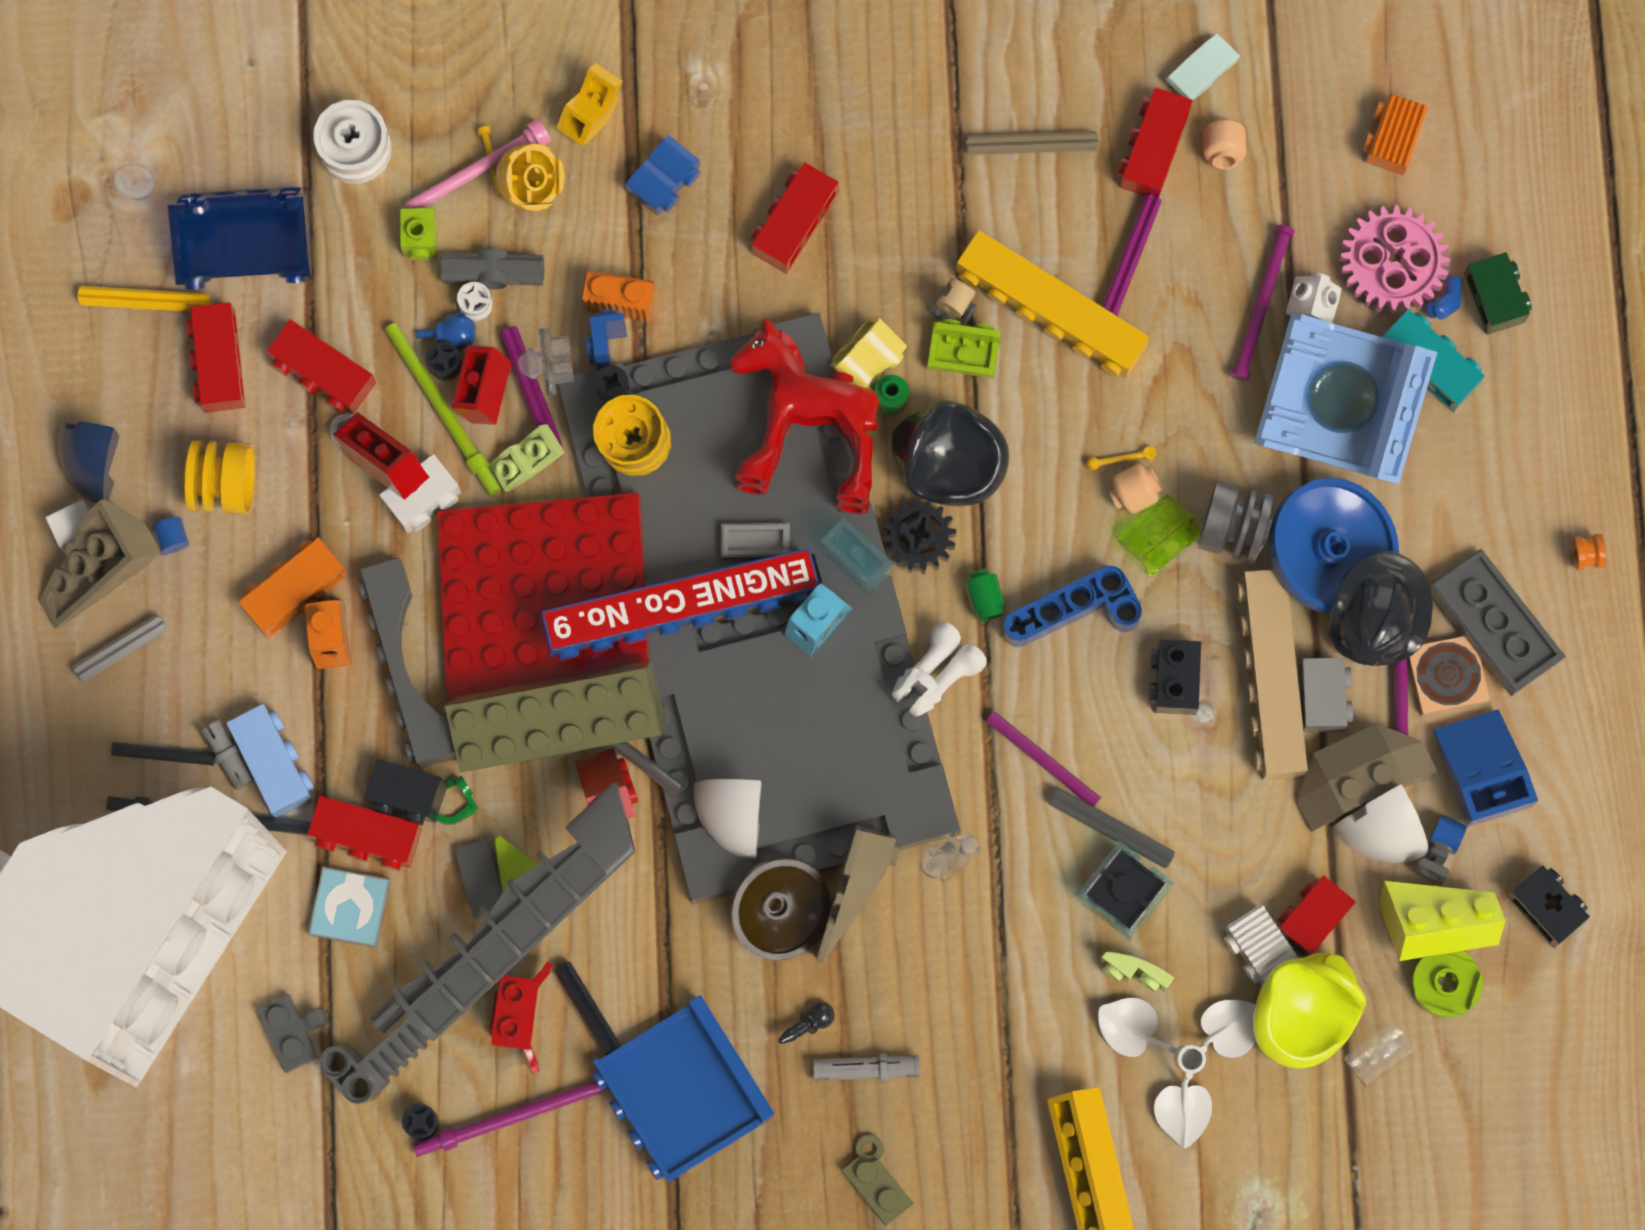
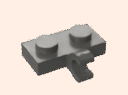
M290 995L283 996L257 1009L285 1073L294 1071L319 1058L308 1033L330 1023L324 1010L319 1008L301 1018Z

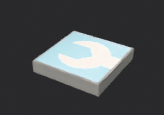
M322 867L308 935L377 948L391 880Z

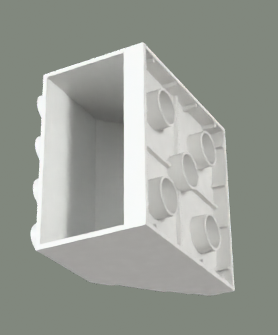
M211 786L208 788L201 787L186 790L147 806L136 803L85 824H72L54 829L19 843L12 856L0 850V1008L87 1062L137 1088L287 851L249 809Z

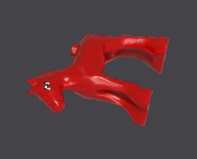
M764 318L762 329H758L750 341L729 360L732 372L740 376L768 370L771 372L772 385L767 398V428L763 442L757 452L739 464L735 478L738 480L735 487L748 494L764 495L768 493L771 478L778 466L784 438L793 423L804 426L836 425L850 444L854 458L852 473L839 486L836 495L838 499L836 507L847 513L867 514L869 511V496L873 476L871 464L873 438L867 431L879 429L876 417L880 402L878 395L871 388L854 383V377L848 373L835 372L833 378L806 373L805 362L793 338L782 330H776L773 323Z

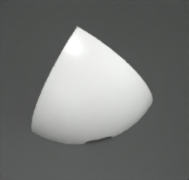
M712 779L696 782L693 794L694 804L702 826L705 827L717 844L728 852L746 859L756 860L761 781Z
M1402 784L1367 803L1365 807L1347 816L1333 827L1337 835L1351 849L1375 861L1404 863L1428 855V843L1423 827Z

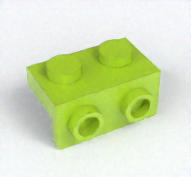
M942 319L941 322H934L927 369L994 379L1001 331L994 330L995 327L988 324H975L974 327L962 326L960 321L953 319Z

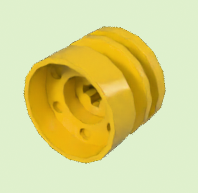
M621 395L608 401L597 413L593 424L594 441L607 463L617 472L628 476H645L657 470L665 462L671 449V432L659 409L648 399L637 395ZM639 434L642 439L641 442H633L631 444L628 437L630 435L636 437Z
M193 440L188 450L183 472V488L188 511L198 512L203 502L205 512L211 513L215 508L217 498H220L224 514L247 515L252 504L255 482V454L252 444L229 442L226 445L223 457H220L216 441H210L205 451V445L202 440Z

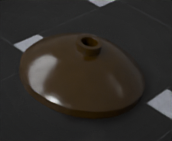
M774 858L762 862L752 868L741 879L734 891L730 905V920L733 931L739 942L758 957L776 961L797 957L813 947L823 935L831 910L830 892L823 877L805 862L793 858ZM777 898V904L769 908L770 900Z

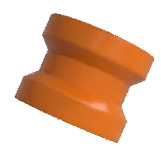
M1593 534L1591 538L1583 539L1581 536H1574L1572 538V558L1577 571L1584 570L1587 566L1591 565L1597 568L1605 567L1606 549L1602 534Z

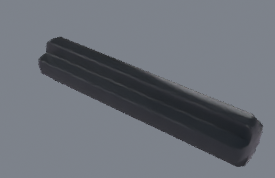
M567 961L559 965L555 969L556 975L604 1054L608 1055L620 1048V1042L572 963Z

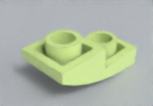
M548 424L540 425L519 444L509 446L490 463V468L504 491L510 492L542 471L565 452Z
M1106 952L1100 960L1105 965L1102 970L1117 982L1121 979L1129 982L1135 972L1141 975L1139 981L1153 992H1156L1157 989L1165 992L1174 980L1173 976L1161 968L1130 955Z

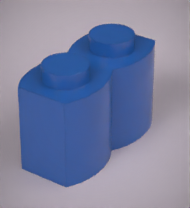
M668 135L626 183V190L657 216L663 210L669 212L679 199V196L676 195L678 191L685 185L690 187L701 173L698 170L700 160Z

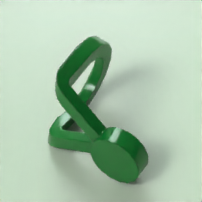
M452 776L445 782L448 784L447 789L458 785L469 804L453 817H444L438 814L437 822L444 825H454L476 813L478 807L471 796L473 792L462 776Z

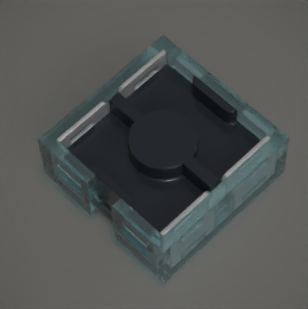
M1119 840L1077 893L1076 899L1131 941L1171 890L1174 882L1153 866L1150 870L1139 862L1141 857Z

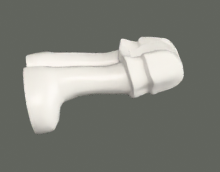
M939 622L932 628L929 650L914 667L906 669L904 676L898 678L893 689L892 696L897 702L904 696H907L913 687L922 694L909 710L915 717L932 710L934 704L941 701L942 694L956 680L963 676L978 674L987 664L984 653L976 646L967 644L955 654L949 664L935 679L929 675L960 644L961 637L959 631L948 622Z

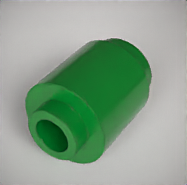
M897 375L882 377L875 386V392L880 401L878 410L886 415H898L907 407L909 398L908 385L903 378ZM892 391L896 392L897 394L894 396H889L886 393Z
M988 569L970 573V580L964 582L973 615H977L979 622L1003 616L1005 614L1003 607L1006 604L997 574H989Z

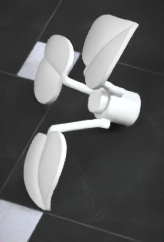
M1124 998L1101 1005L1098 1010L1099 1027L1108 1045L1117 1053L1128 1057L1140 1056L1145 1051L1148 1041L1174 1054L1173 1059L1176 1067L1185 1072L1181 1088L1178 1086H1168L1158 1094L1154 1103V1116L1161 1129L1180 1147H1189L1201 1136L1208 1125L1212 1114V1100L1207 1089L1199 1085L1188 1087V1082L1192 1079L1193 1073L1201 1071L1205 1066L1206 1056L1204 1052L1207 1051V1047L1211 1042L1218 1054L1230 1058L1240 1057L1253 1047L1256 1041L1253 1032L1255 1004L1242 1000H1223L1212 1004L1205 1010L1200 1020L1203 1031L1209 1036L1203 1040L1199 1047L1192 1044H1183L1178 1048L1150 1036L1157 1029L1158 1017L1154 1008L1146 1001L1138 998Z

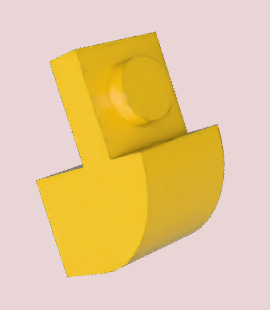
M593 64L588 69L580 92L565 105L556 128L581 146L587 144L601 130L614 112L620 100L617 94L623 81L599 64Z

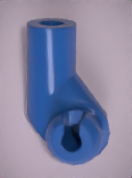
M1448 276L1446 278L1445 294L1436 299V301H1429L1426 305V314L1429 318L1446 319L1460 308L1463 282L1461 277Z

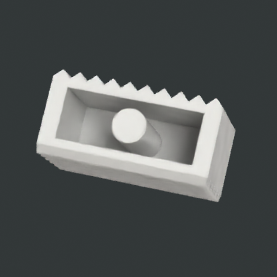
M1262 904L1225 928L1227 936L1224 937V941L1234 955L1240 952L1247 965L1243 966V969L1253 984L1260 982L1263 985L1270 971L1277 964L1288 959L1298 958Z

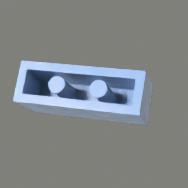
M262 704L226 722L271 814L275 818H279L313 800L309 791L314 789V786L306 770L299 772L294 762L299 756L291 740L284 742L279 732L284 726L276 710L269 712L266 706Z

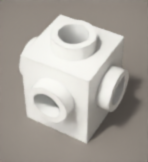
M1312 272L1310 276H1295L1286 315L1291 317V313L1295 312L1333 323L1342 288L1332 283L1330 277L1322 273Z

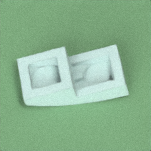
M1215 34L1188 57L1166 81L1181 96L1195 100L1212 86L1215 79L1236 64L1240 55L1221 36Z

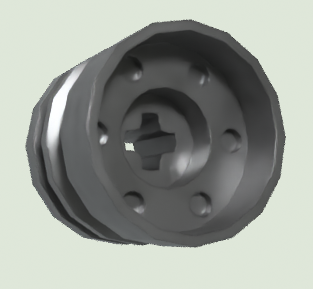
M1217 480L1205 516L1198 549L1220 554L1226 541L1233 542V559H1238L1242 545L1248 547L1245 561L1254 564L1268 538L1273 520L1272 503L1274 496L1265 493L1260 507L1254 506L1257 495L1256 490H1251L1245 503L1238 501V485Z

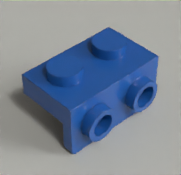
M604 310L596 313L594 317H589L591 335H585L590 364H596L597 369L611 365L608 340L627 337L624 314L617 313L615 310Z

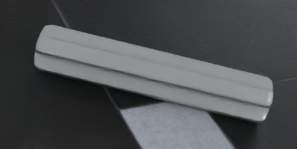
M154 615L74 664L73 669L77 677L82 682H85L167 631L164 621L159 615Z

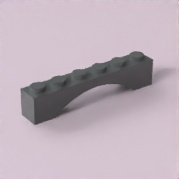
M396 558L361 569L363 579L358 581V586L363 601L370 600L372 612H368L367 617L372 632L378 631L382 643L376 645L381 664L388 663L391 676L385 677L391 697L396 695L398 697L400 708L395 709V714L400 729L407 728L410 740L404 742L409 761L416 760L417 765L422 769L455 759L456 754L447 718L433 710L419 696L411 684L405 669L402 653V629L413 595L401 558Z

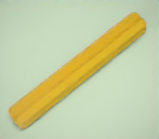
M80 286L77 294L79 304L84 306L191 312L190 307L211 304L210 294L199 292Z

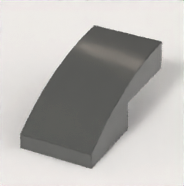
M488 839L455 848L474 919L483 917L479 912V908L482 905L491 911L503 893Z

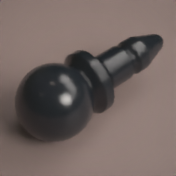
M824 1001L813 1003L807 1012L804 1011L800 1014V1021L782 1033L778 1042L780 1044L793 1042L797 1037H801L807 1032L815 1034L818 1029L829 1027L835 1018L834 1009Z

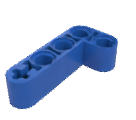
M1110 565L1011 612L1004 621L1003 636L1005 641L1011 646L1022 647L1103 608L1111 625L1116 630L1130 632L1140 622L1142 607L1122 569ZM1106 577H1113L1119 582L1120 587L1115 591H1107L1102 587L1101 580ZM1075 592H1083L1087 595L1089 602L1084 606H1077L1073 604L1070 596ZM1044 607H1052L1056 609L1059 616L1053 621H1046L1041 617L1040 611ZM1121 607H1129L1133 610L1135 618L1131 621H1123L1117 616L1116 611ZM1030 614H1033L1034 622L1025 627L1024 635H1020L1018 631L1011 632L1013 623L1017 622L1020 627L1030 623Z

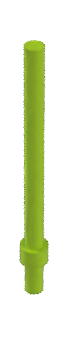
M397 323L390 324L385 328V331L466 457V465L472 475L478 476L490 496L496 494L501 490V487L488 468L490 463L484 454L479 453Z

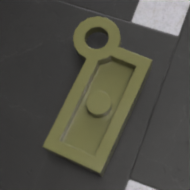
M865 1135L858 1140L856 1145L858 1158L842 1171L885 1226H887L914 1203L879 1161L884 1151L881 1140L874 1135ZM868 1142L874 1143L877 1149L875 1154L871 1156L863 1152V1146Z

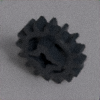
M914 499L913 506L909 509L904 503H901L900 514L893 511L889 514L893 524L884 523L883 530L890 533V535L883 537V544L891 545L886 551V555L888 557L897 556L896 567H900L903 563L908 564V573H912L915 566L920 567L922 574H926L928 565L938 570L939 559L946 562L949 561L950 556L946 549H955L956 543L948 539L955 537L957 533L956 529L948 528L953 518L951 516L942 517L944 511L942 506L936 510L931 509V500H927L925 506L921 507L918 500ZM918 516V519L911 523H904L908 518ZM931 519L938 524L942 535H940V532L933 530L930 524ZM924 524L925 538H922L921 543H918V547L915 549L914 535H917ZM897 538L899 541L906 543L909 549L908 554L900 548ZM930 549L935 551L927 557H921V554Z

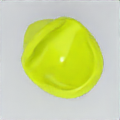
M1316 953L1303 959L1292 958L1277 964L1270 971L1256 1001L1253 1015V1032L1258 1046L1271 1060L1288 1068H1309L1329 1059L1346 1043L1367 1005L1365 995L1357 984L1356 976L1342 956L1335 954Z

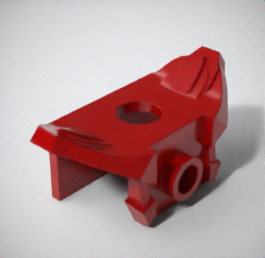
M549 961L546 962L533 979L503 976L499 980L498 991L494 995L489 1033L492 1037L491 1045L518 1049L532 1075L540 1071L539 1064L531 1047L538 988L551 973L550 969L553 967Z

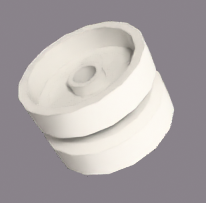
M343 100L330 105L320 114L314 126L313 141L324 168L333 178L346 184H362L375 179L386 169L391 158L392 142L382 116L373 106L360 100Z

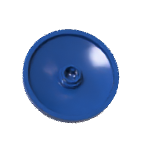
M1338 478L1314 480L1290 493L1278 507L1273 517L1269 534L1271 560L1281 583L1300 603L1325 614L1331 613L1337 588L1344 574L1356 561L1376 551L1399 553V542L1395 526L1382 503L1362 486Z

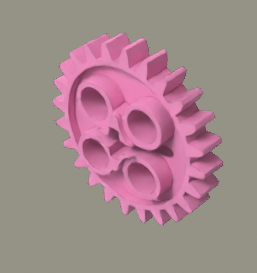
M1395 205L1392 214H1388L1387 209L1381 206L1378 217L1371 210L1368 211L1366 216L1367 222L1358 218L1355 223L1358 230L1349 228L1347 236L1351 240H1343L1341 248L1348 252L1342 253L1339 261L1348 264L1342 267L1340 273L1341 275H1351L1346 281L1345 286H1357L1353 297L1357 298L1364 294L1366 296L1364 306L1367 307L1373 301L1377 302V312H1380L1384 305H1389L1390 313L1394 315L1397 306L1401 305L1405 313L1408 309L1410 310V303H1413L1415 307L1420 309L1423 305L1422 297L1428 301L1433 300L1434 293L1432 290L1440 291L1443 286L1438 279H1446L1449 273L1441 268L1448 266L1450 263V258L1441 256L1449 249V245H1439L1444 233L1433 234L1432 231L1436 222L1433 221L1425 225L1423 223L1424 213L1420 214L1416 219L1413 218L1411 207H1409L1405 215L1400 214L1398 205ZM1390 231L1399 232L1403 237V241L1399 243L1392 242L1387 237V233ZM1377 238L1381 242V245L1375 243L1373 239ZM1373 253L1378 257L1379 263L1368 264L1364 261L1362 255ZM1420 255L1426 260L1427 265L1423 267L1415 266L1411 262L1410 257ZM1398 256L1401 259L1400 262H1389L1390 257L1395 258ZM1409 275L1415 277L1416 281H1411ZM1388 277H1396L1402 282V287L1398 289L1391 288L1386 283V279Z

